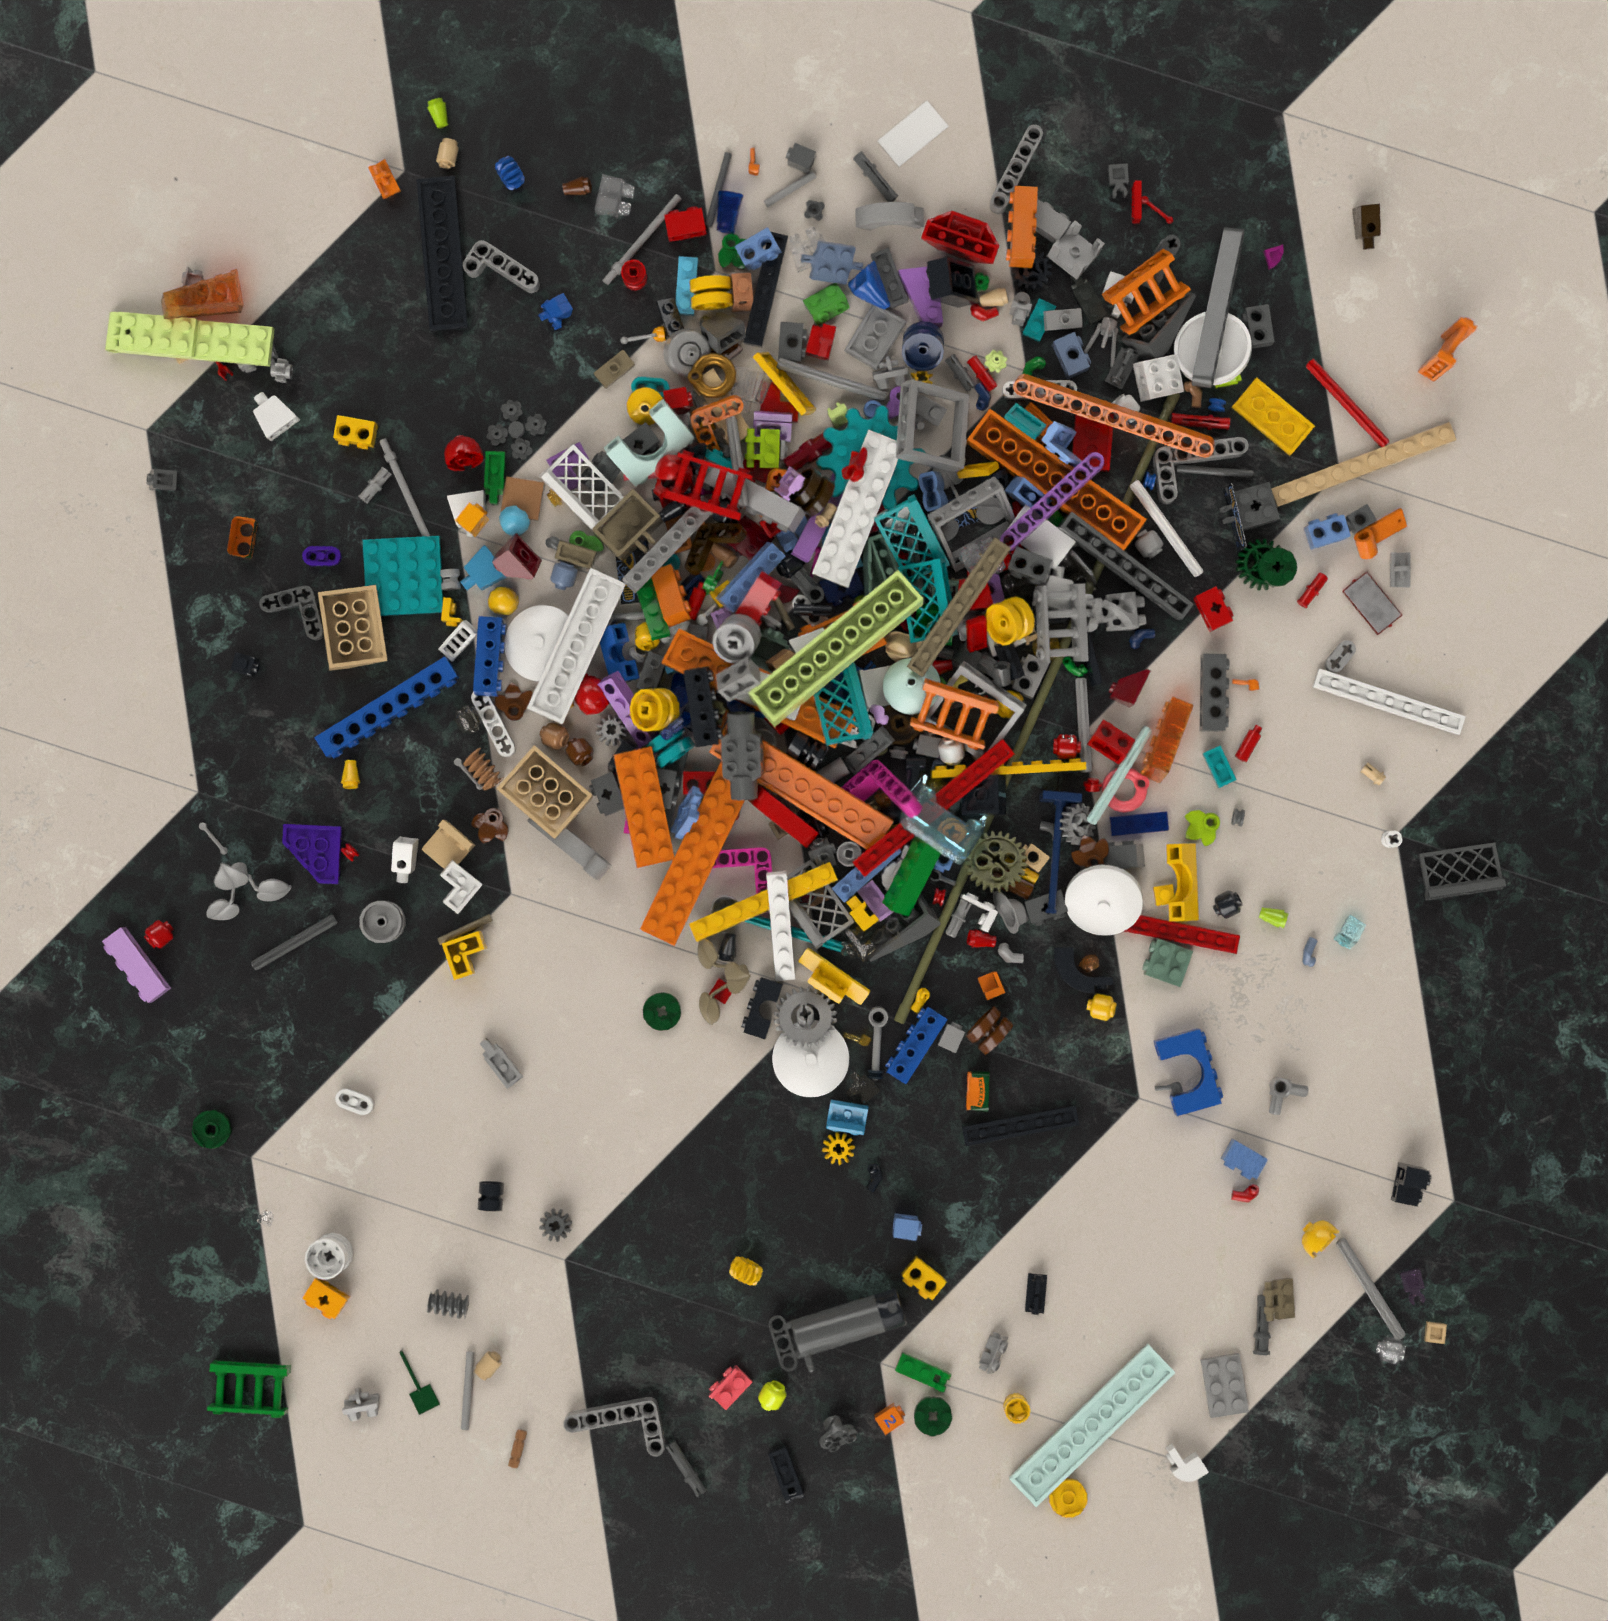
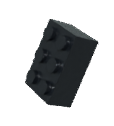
M950 257L927 262L926 274L929 278V295L931 300L957 308L979 303L974 265Z

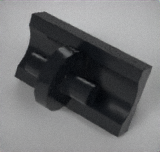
M693 440L692 444H689L685 449L694 453L693 457L704 460L707 445ZM690 460L692 474L697 475L701 464Z

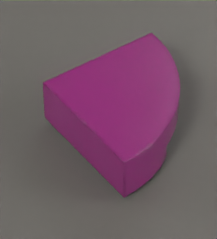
M1283 244L1263 251L1269 270L1280 262L1283 255Z

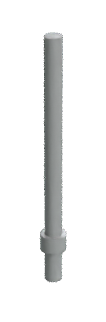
M676 194L623 257L611 266V271L602 280L606 285H609L617 274H621L624 263L634 256L664 221V215L672 211L681 201L679 195Z
M384 438L379 441L385 453L384 458L390 464L422 537L430 536L398 466L396 454L391 450L387 439Z

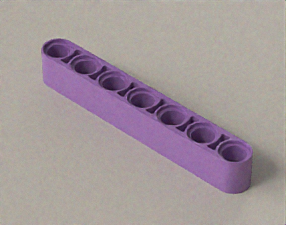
M1097 452L1089 454L1001 535L1000 541L1003 542L1006 537L1013 538L1014 543L1009 547L1011 548L1010 551L1014 550L1016 546L1020 545L1103 468V456ZM1096 458L1100 461V465L1092 467L1089 461ZM1079 471L1084 472L1086 478L1078 480L1075 474ZM1069 485L1072 490L1069 493H1063L1061 487ZM1049 498H1055L1057 504L1051 507L1047 505L1046 501ZM1040 511L1043 517L1036 520L1032 517V513ZM1020 524H1026L1029 529L1027 532L1021 533L1017 528Z

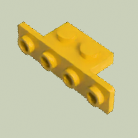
M807 948L798 960L799 963L813 972L807 982L838 1004L847 995L861 1005L870 993L868 988L810 948Z

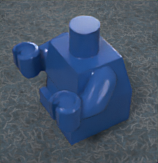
M564 293L541 304L543 312L539 314V317L542 321L548 318L552 326L555 327L554 329L557 330L562 327V319L571 316L573 308Z

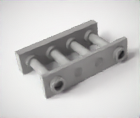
M1070 584V589L1065 591H1047V586H1035L1033 597L1036 602L1038 646L1036 657L1038 664H1049L1050 657L1072 656L1073 661H1089L1085 584ZM1047 599H1070V610L1048 611ZM1071 618V629L1049 630L1048 619ZM1071 637L1072 648L1050 650L1049 638Z

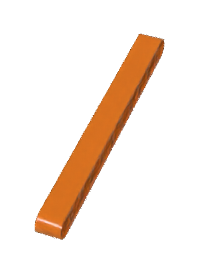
M1027 374L1019 375L1013 385L1014 392L1020 396L1200 457H1209L1214 451L1215 441L1208 435ZM1024 381L1028 387L1021 388L1018 382ZM1037 388H1044L1046 393L1039 394ZM1055 394L1063 395L1064 400H1057ZM1074 400H1079V401H1081V402H1082V406H1080V407L1075 406V405L1073 404V401H1074ZM1097 406L1101 411L1095 413L1091 410V407ZM1115 412L1119 415V418L1113 419L1109 413ZM1133 418L1137 421V424L1130 425L1127 420ZM1149 424L1153 425L1156 430L1148 431L1146 426ZM1171 431L1174 436L1166 437L1164 432ZM1189 437L1192 439V442L1187 444L1182 439ZM1207 443L1211 448L1204 450L1201 448V444Z

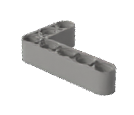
M1243 437L1214 440L1215 446H1222L1224 453L1218 454L1214 446L1212 455L1206 458L1185 452L1186 458L1181 459L1177 456L1179 449L1170 446L1159 448L1153 455L1159 501L1162 504L1168 505L1177 497L1174 465L1237 458L1247 451L1248 441ZM1207 443L1201 444V448L1204 450L1211 448ZM1235 443L1242 445L1243 450L1241 452L1235 450ZM1158 453L1166 454L1167 461H1161L1158 458ZM1161 472H1167L1170 476V479L1163 480L1161 478ZM1163 491H1170L1172 498L1166 499L1163 496Z
M531 818L527 820L533 827L584 867L583 870L594 879L600 880L612 866L568 828H565L554 839Z
M653 1397L572 1411L567 1414L564 1420V1428L570 1433L642 1420L648 1453L652 1456H659L665 1448L657 1400ZM650 1403L654 1406V1410L648 1412L644 1409V1405ZM632 1407L635 1413L628 1415L625 1412V1408ZM609 1410L614 1411L616 1417L610 1419L606 1416V1412ZM593 1414L597 1417V1421L590 1422L587 1416ZM575 1418L578 1421V1425H570L568 1419ZM651 1422L658 1426L654 1431L650 1430L647 1426ZM659 1442L661 1448L655 1450L651 1447V1443Z

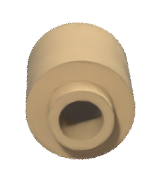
M444 138L440 143L436 159L440 167L450 169L455 166L459 149L457 141Z
M487 1351L476 1364L475 1374L485 1381L487 1378H491L501 1366L502 1357L495 1351Z

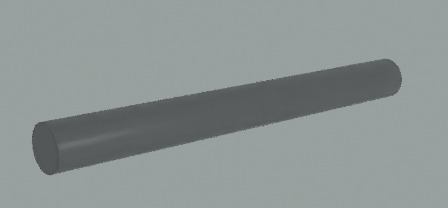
M728 152L724 154L705 226L709 228L713 226L732 154Z
M1189 465L1176 466V472L1247 478H1253L1254 473L1253 470Z

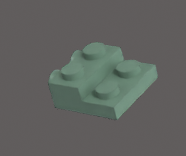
M1156 938L1149 947V952H1151L1149 960L1145 959L1142 970H1145L1144 975L1181 987L1193 951Z

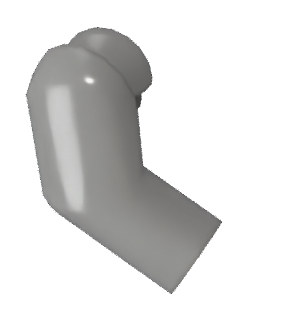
M1007 943L999 945L998 954L1005 962L1023 963V954L1012 953Z

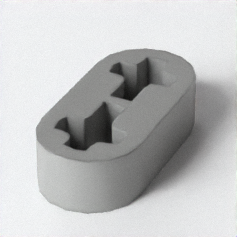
M1347 640L1341 642L1325 661L1327 671L1336 673L1342 670L1355 654V644ZM1349 645L1350 653L1347 652L1342 656L1341 653L1344 651L1342 646ZM1337 658H1339L1340 660L1337 663L1339 667H1335L1332 669V663L1330 661H1335Z

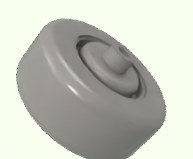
M681 329L674 332L667 339L663 351L664 360L673 372L688 377V373L695 362L701 356L711 353V348L707 339L699 332L691 329Z

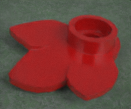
M865 447L859 453L851 452L849 466L844 467L841 471L844 479L857 482L863 477V466L867 460L868 453Z

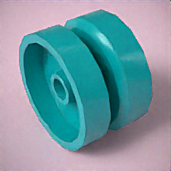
M680 723L670 727L646 745V747H652L653 755L663 751L656 758V762L661 769L682 758L695 746L690 737H685L678 741L686 732Z

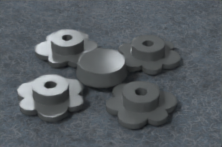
M508 400L507 404L501 406V411L504 413V419H510L512 423L509 425L508 430L503 428L501 424L496 426L490 425L488 427L487 439L491 440L492 445L497 446L500 443L506 442L508 434L513 438H517L515 443L511 445L513 450L512 456L516 459L521 458L525 460L527 456L532 454L533 450L530 447V442L528 440L524 441L520 437L524 435L525 429L530 431L533 436L537 435V433L540 435L544 434L547 422L543 420L540 414H535L533 417L529 416L527 418L528 422L524 426L521 422L517 421L518 416H521L523 413L521 403Z

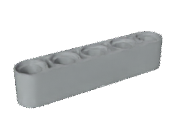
M1031 125L1024 133L990 201L992 212L1001 214L1006 210L1009 204L1010 192H1013L1014 187L1019 185L1041 142L1043 130L1040 126ZM1034 132L1038 135V138L1032 139L1029 137V134ZM1026 149L1030 154L1023 156L1020 151ZM1018 166L1021 172L1015 173L1011 168ZM1010 183L1012 185V189H1005L1003 187V184ZM998 199L1002 200L1004 205L1000 207L996 206L994 204V201Z

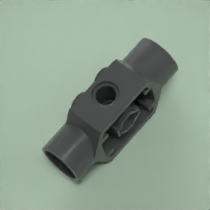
M754 712L727 713L728 733L721 738L722 774L724 778L730 780L732 800L758 798L757 778L761 777L764 773L763 734L755 730Z

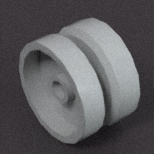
M735 614L729 616L714 634L713 646L715 652L721 659L733 664L746 657L750 658L760 643V628L753 619L746 615Z
M375 901L368 904L360 916V928L363 935L375 943H387L396 940L403 933L406 926V917L403 910L391 901ZM382 918L385 920V924H380Z

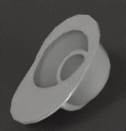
M995 891L993 893L994 905L1007 929L1013 934L1017 933L1019 926L1029 920L1025 907L1016 899H1008L1002 892Z

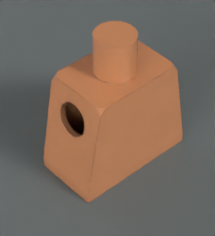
M751 273L729 275L732 284L730 294L733 295L732 312L751 311L753 303Z

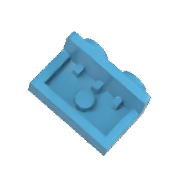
M830 1100L826 1129H830L833 1132L842 1131L852 1135H864L869 1106Z

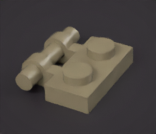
M1293 1279L1273 1280V1288L1272 1281H1265L1263 1296H1265L1266 1304L1264 1307L1266 1321H1274V1316L1278 1320L1294 1318Z

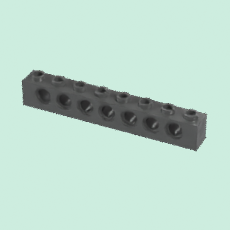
M1073 512L1067 513L1057 526L1058 529L1076 541L1075 543L1176 620H1183L1193 606V603Z

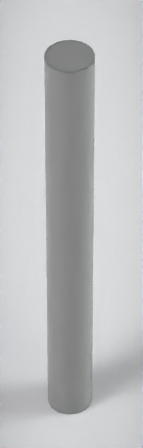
M473 1351L466 1352L461 1430H469L474 1362Z

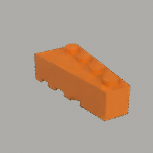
M1015 186L1013 192H1010L1009 204H1012V211L1008 213V223H1011V230L1007 231V242H1010V249H1006V261H1009V267L1032 268L1035 260L1036 237L1034 233L1037 222L1035 214L1037 213L1038 187Z

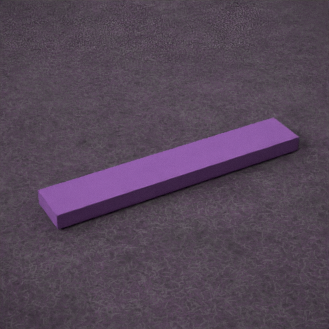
M832 473L830 477V480L832 481L835 480L834 473ZM843 493L838 497H831L828 503L833 504L837 508ZM817 515L809 518L791 555L806 563L810 561L827 528L826 526L821 528L815 523Z

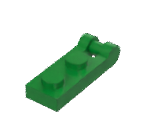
M904 1352L901 1353L895 1367L896 1372L943 1393L946 1390L947 1380H950L952 1376L951 1373ZM935 1374L940 1376L938 1382L933 1380Z

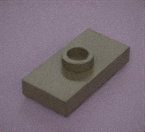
M622 350L595 371L594 375L604 388L607 389L632 369L635 363Z
M560 540L554 558L590 569L593 567L597 551Z

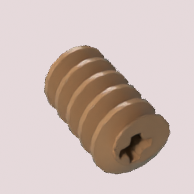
M478 748L466 758L463 765L465 767L470 766L468 769L470 773L475 771L473 778L480 777L478 784H484L482 789L485 791L495 787L505 777L498 779L500 771L493 772L495 765L488 766L491 760L484 761L483 758L486 754L479 755L478 753L481 748Z

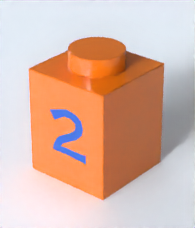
M894 1402L874 1415L875 1420L885 1435L905 1423L903 1409L900 1405L896 1407Z

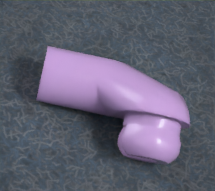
M875 704L871 705L870 712L873 713L875 721L878 724L886 725L889 717L884 715V708Z

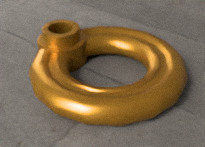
M709 353L701 356L695 362L688 373V381L699 394L707 398H719L732 390L736 382V370L729 358L722 354ZM715 364L724 370L725 379L721 385L710 387L703 381L702 373L708 365ZM698 374L699 378L697 380L692 379V375Z

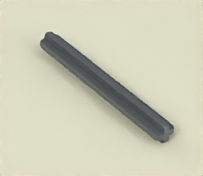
M330 915L256 958L251 962L253 968L259 970L336 925L337 920L335 916Z

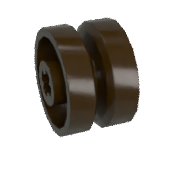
M811 466L801 473L805 478L802 488L794 494L791 493L789 496V502L801 507L810 517L817 515L826 506L835 489V482L826 476H822L821 472Z
M891 705L884 709V715H887L889 720L886 725L879 723L878 729L883 726L895 740L892 745L903 746L910 743L919 732L914 730L913 726H910L911 717L918 719L919 715L901 713ZM901 721L902 727L897 728L896 722Z

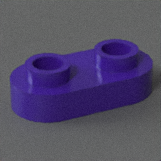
M310 546L303 551L302 558L309 566H336L341 562L342 554L337 548L332 546ZM312 554H316L315 560L310 559ZM331 554H335L334 560L329 559Z

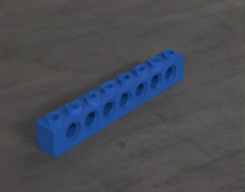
M443 657L314 738L326 757L337 758L343 754L342 750L345 748H353L358 745V740L364 736L365 738L371 737L376 733L375 730L377 728H385L390 725L393 718L403 717L411 707L417 708L425 703L424 699L427 697L433 698L440 694V689L447 686L449 688L456 684V679L459 678V675L449 659ZM439 673L442 679L439 683L435 684L433 676ZM424 684L425 691L418 694L416 691L417 686ZM403 694H408L409 701L406 704L400 702V697ZM387 704H391L393 707L392 712L389 714L384 712V707ZM371 714L376 715V721L373 724L368 723V716ZM355 724L360 726V731L357 734H353L351 731L352 726ZM338 734H342L344 740L338 745L335 742V737Z

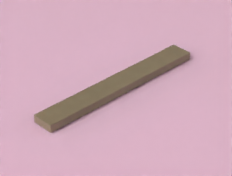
M996 537L993 539L906 667L921 677L926 674L1011 548Z

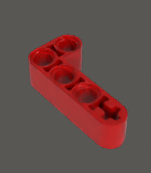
M758 784V798L748 801L799 843L808 848L819 833Z

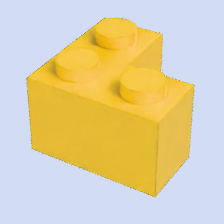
M481 931L442 943L454 980L475 974L469 955L487 949Z

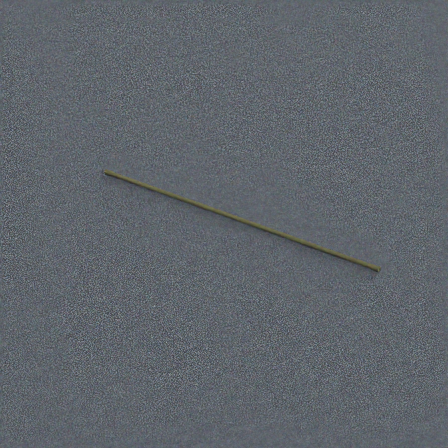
M1179 393L1167 396L1159 419L1168 422L1180 397ZM1149 439L1130 485L1136 480L1142 481L1158 442ZM1130 485L1122 501L1129 507L1135 497ZM1096 560L1085 585L1086 594L1092 595L1104 568V564ZM1071 619L1066 629H1071ZM1062 637L1058 649H1067L1072 638ZM1065 656L1053 658L1013 749L1014 755L1008 760L1006 766H1012V762L1019 761ZM1013 774L1002 775L1006 776V789ZM994 816L983 817L973 842L978 843L977 836L984 839V833L987 834ZM967 860L964 861L956 884L953 886L939 917L941 924L934 929L903 1002L900 1004L894 1020L901 1024H904L908 1017L917 991L968 878L966 870L969 868L965 867V863L968 862Z

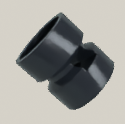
M480 1181L479 1194H481V1197L478 1198L477 1209L482 1211H502L503 1199L500 1196L504 1193V1183Z

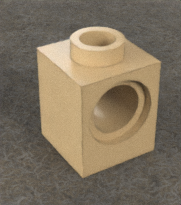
M1032 843L1029 846L1025 844L1022 848L1025 849V854L1022 856H1027V861L1024 863L1036 873H1039L1050 857ZM1031 851L1035 852L1038 856L1037 861L1034 863L1028 860V854Z

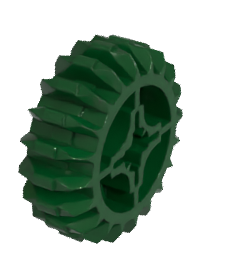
M1256 539L1255 545L1250 541L1248 547L1242 550L1244 553H1238V557L1242 560H1236V564L1241 565V567L1236 568V571H1242V574L1238 577L1239 579L1246 578L1243 582L1244 585L1251 582L1249 586L1251 589L1255 584L1257 585V591L1261 590L1262 585L1264 590L1269 589V585L1264 580L1255 578L1252 573L1258 572V569L1254 568L1258 566V562L1262 557L1261 552L1258 553L1257 550L1269 551L1273 549L1274 541L1267 545V539H1263L1262 544L1259 539ZM1252 553L1254 565L1248 569L1247 560ZM1276 562V572L1279 573L1282 565Z

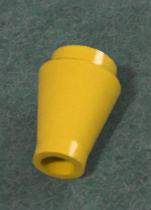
M355 760L345 761L341 779L345 789H356L358 784H360Z

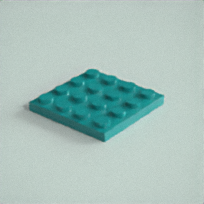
M440 536L363 540L365 586L376 585L381 616L442 613L443 590L441 584L443 581L440 575V570H442Z

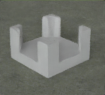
M1074 220L1066 234L1053 244L1047 257L1077 280L1099 255L1105 243L1098 238L1093 245L1078 234L1082 225Z

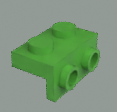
M833 283L803 300L805 307L817 326L826 323L850 308L846 296L837 283Z

